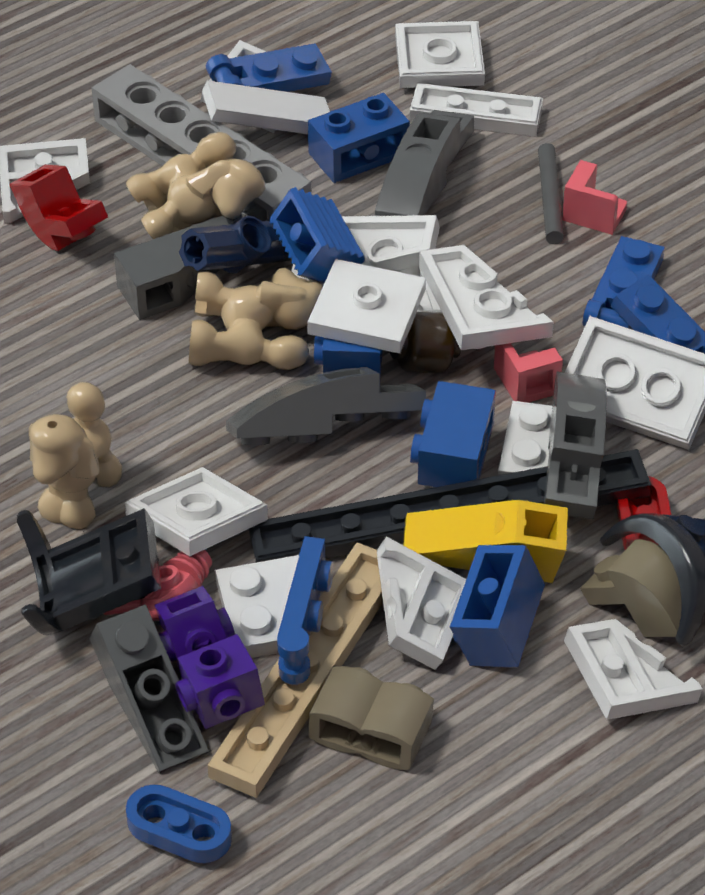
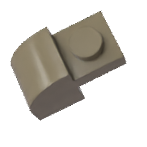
M635 539L621 555H613L599 562L594 568L595 574L580 588L589 605L625 604L643 637H676L681 618L680 585L674 566L660 545L646 540Z

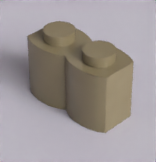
M333 666L309 713V737L330 749L345 753H359L370 761L388 768L410 770L431 725L434 698L413 684L382 682L363 668Z

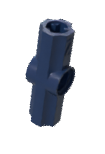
M245 216L235 224L191 228L181 236L182 244L179 250L184 266H191L196 271L222 269L228 273L236 274L248 265L291 260L288 258L289 253L285 252L286 247H283L282 241H279V236L276 235L273 224H270V221L261 222L254 216Z

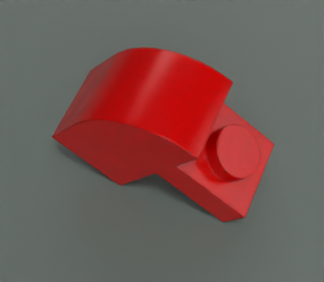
M45 164L9 184L18 206L32 231L45 245L55 251H59L71 243L91 235L96 230L94 225L108 218L102 201L80 199L66 166Z

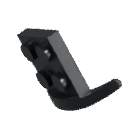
M145 508L54 548H51L41 526L30 511L22 510L17 514V524L32 560L40 599V608L34 604L25 605L21 609V613L37 632L48 636L64 631L87 620L96 619L103 613L131 601L140 600L148 594L161 589L154 521Z
M642 513L619 521L600 538V543L603 546H610L627 535L641 533L660 545L671 560L680 585L681 618L676 641L681 646L688 645L696 635L705 612V519L692 518L687 515L672 516Z

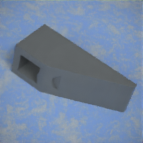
M242 214L233 220L220 216L114 252L117 287L139 320L181 306L196 292L197 277L200 271H196L191 266H184L179 254L182 244L181 236L191 228L235 224L242 219ZM220 269L203 270V271H210V272L216 274Z
M143 605L97 623L89 639L110 688L158 773L208 753L209 750L192 711L187 713L180 701L175 682L179 680L147 606Z

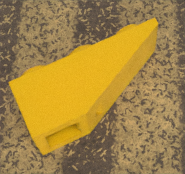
M511 500L407 513L403 546L441 566L470 570L478 545H526L543 581L553 583L566 552L568 508L523 500Z

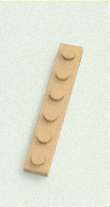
M356 543L333 577L330 591L323 592L320 596L319 601H323V617L319 632H310L309 678L304 683L298 685L285 683L279 676L278 661L261 684L265 705L241 714L208 764V777L255 798L258 797L309 718V713L333 666H342L383 604L376 549Z

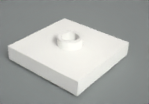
M478 21L395 24L400 88H415L417 83L447 87L484 85L485 71Z
M335 259L307 322L308 334L400 353L425 293L426 277Z
M204 467L125 502L126 516L145 508L154 521L155 535L189 557L268 520L267 504Z

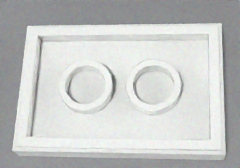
M590 316L565 373L605 379L606 422L690 450L705 414V354Z

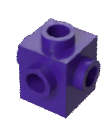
M204 586L154 605L164 630L158 634L170 662L175 661L179 669L178 657L235 635L226 609L224 607L216 609L213 599Z
M238 634L178 657L183 679L175 682L177 693L185 711L188 713L195 710L205 729L265 705L258 669Z

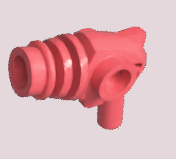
M203 550L189 557L180 551L177 556L171 558L163 566H159L161 589L148 594L140 600H134L104 613V615L123 614L146 605L153 622L160 621L154 605L201 587L212 566L210 555L206 550Z

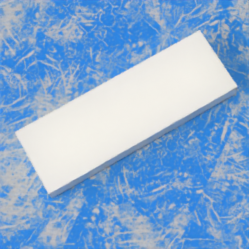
M208 80L202 91L211 121L308 134V120L330 112L325 97Z
M417 83L410 107V122L414 120L419 112L430 114L433 110L474 115V129L537 137L543 109V98Z

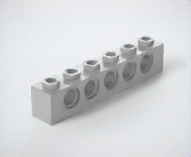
M131 64L91 87L95 121L161 166L178 154H191L195 151L201 139L211 133L224 132L233 138L236 144V152L232 159H241L252 163L260 171L265 182V191L244 208L241 213L242 218L254 216L261 222L270 221V217L290 189L296 187L298 191L303 189L305 193L312 192L311 181L303 174L294 171L277 160L272 154L263 151L249 142L240 133L234 132L220 122L211 121L209 113L203 112L186 101L181 95L175 94L157 82L152 76L146 75Z

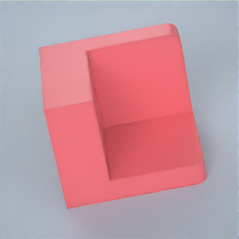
M580 160L565 185L562 220L613 235L626 212L627 201L618 198L614 194L595 189L597 164Z
M511 343L495 345L494 370L513 401L530 403L554 395L557 371L562 372L563 359L555 347L540 352L534 350L518 355Z

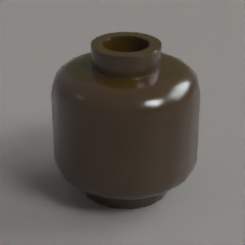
M417 311L401 352H390V355L393 359H397L402 369L408 372L442 373L449 368L453 358L459 357L461 349L442 312Z

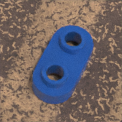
M163 785L141 787L129 797L126 803L129 831L142 842L196 863L216 861L223 857L231 846L232 832L230 819L225 811L215 805ZM155 817L163 819L157 823H152L148 821L149 819ZM201 837H209V838H211L210 840H207V841H198V840H197V839H199V838H201Z

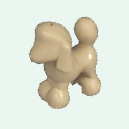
M216 132L202 138L195 151L191 154H178L153 172L133 175L126 181V185L134 199L138 203L143 201L149 212L144 214L141 221L148 234L155 239L188 228L194 224L208 221L212 217L224 216L232 220L238 218L244 208L265 191V182L262 174L252 163L246 160L232 159L236 152V144L233 138L227 133Z
M281 268L273 275L272 282L263 281L259 286L246 285L234 289L224 287L222 281L215 273L210 271L198 272L195 315L202 317L221 316L227 331L217 332L211 324L203 320L192 321L189 364L202 366L213 361L229 360L244 365H252L259 361H264L282 370H291L306 363L309 356V347L305 340L289 335L270 341L263 337L262 330L265 327L277 326L297 330L308 326L307 322L323 288L322 284L316 280L299 278L292 271Z
M80 382L72 386L66 396L69 411L75 418L53 414L38 419L29 427L30 461L33 464V475L41 484L49 485V488L45 489L39 498L38 510L42 518L52 523H62L74 529L86 528L96 516L93 502L88 495V488L95 481V478H97L98 486L111 487L116 485L122 476V465L110 449L112 438L109 427L100 418L105 411L103 393L98 387L86 382Z

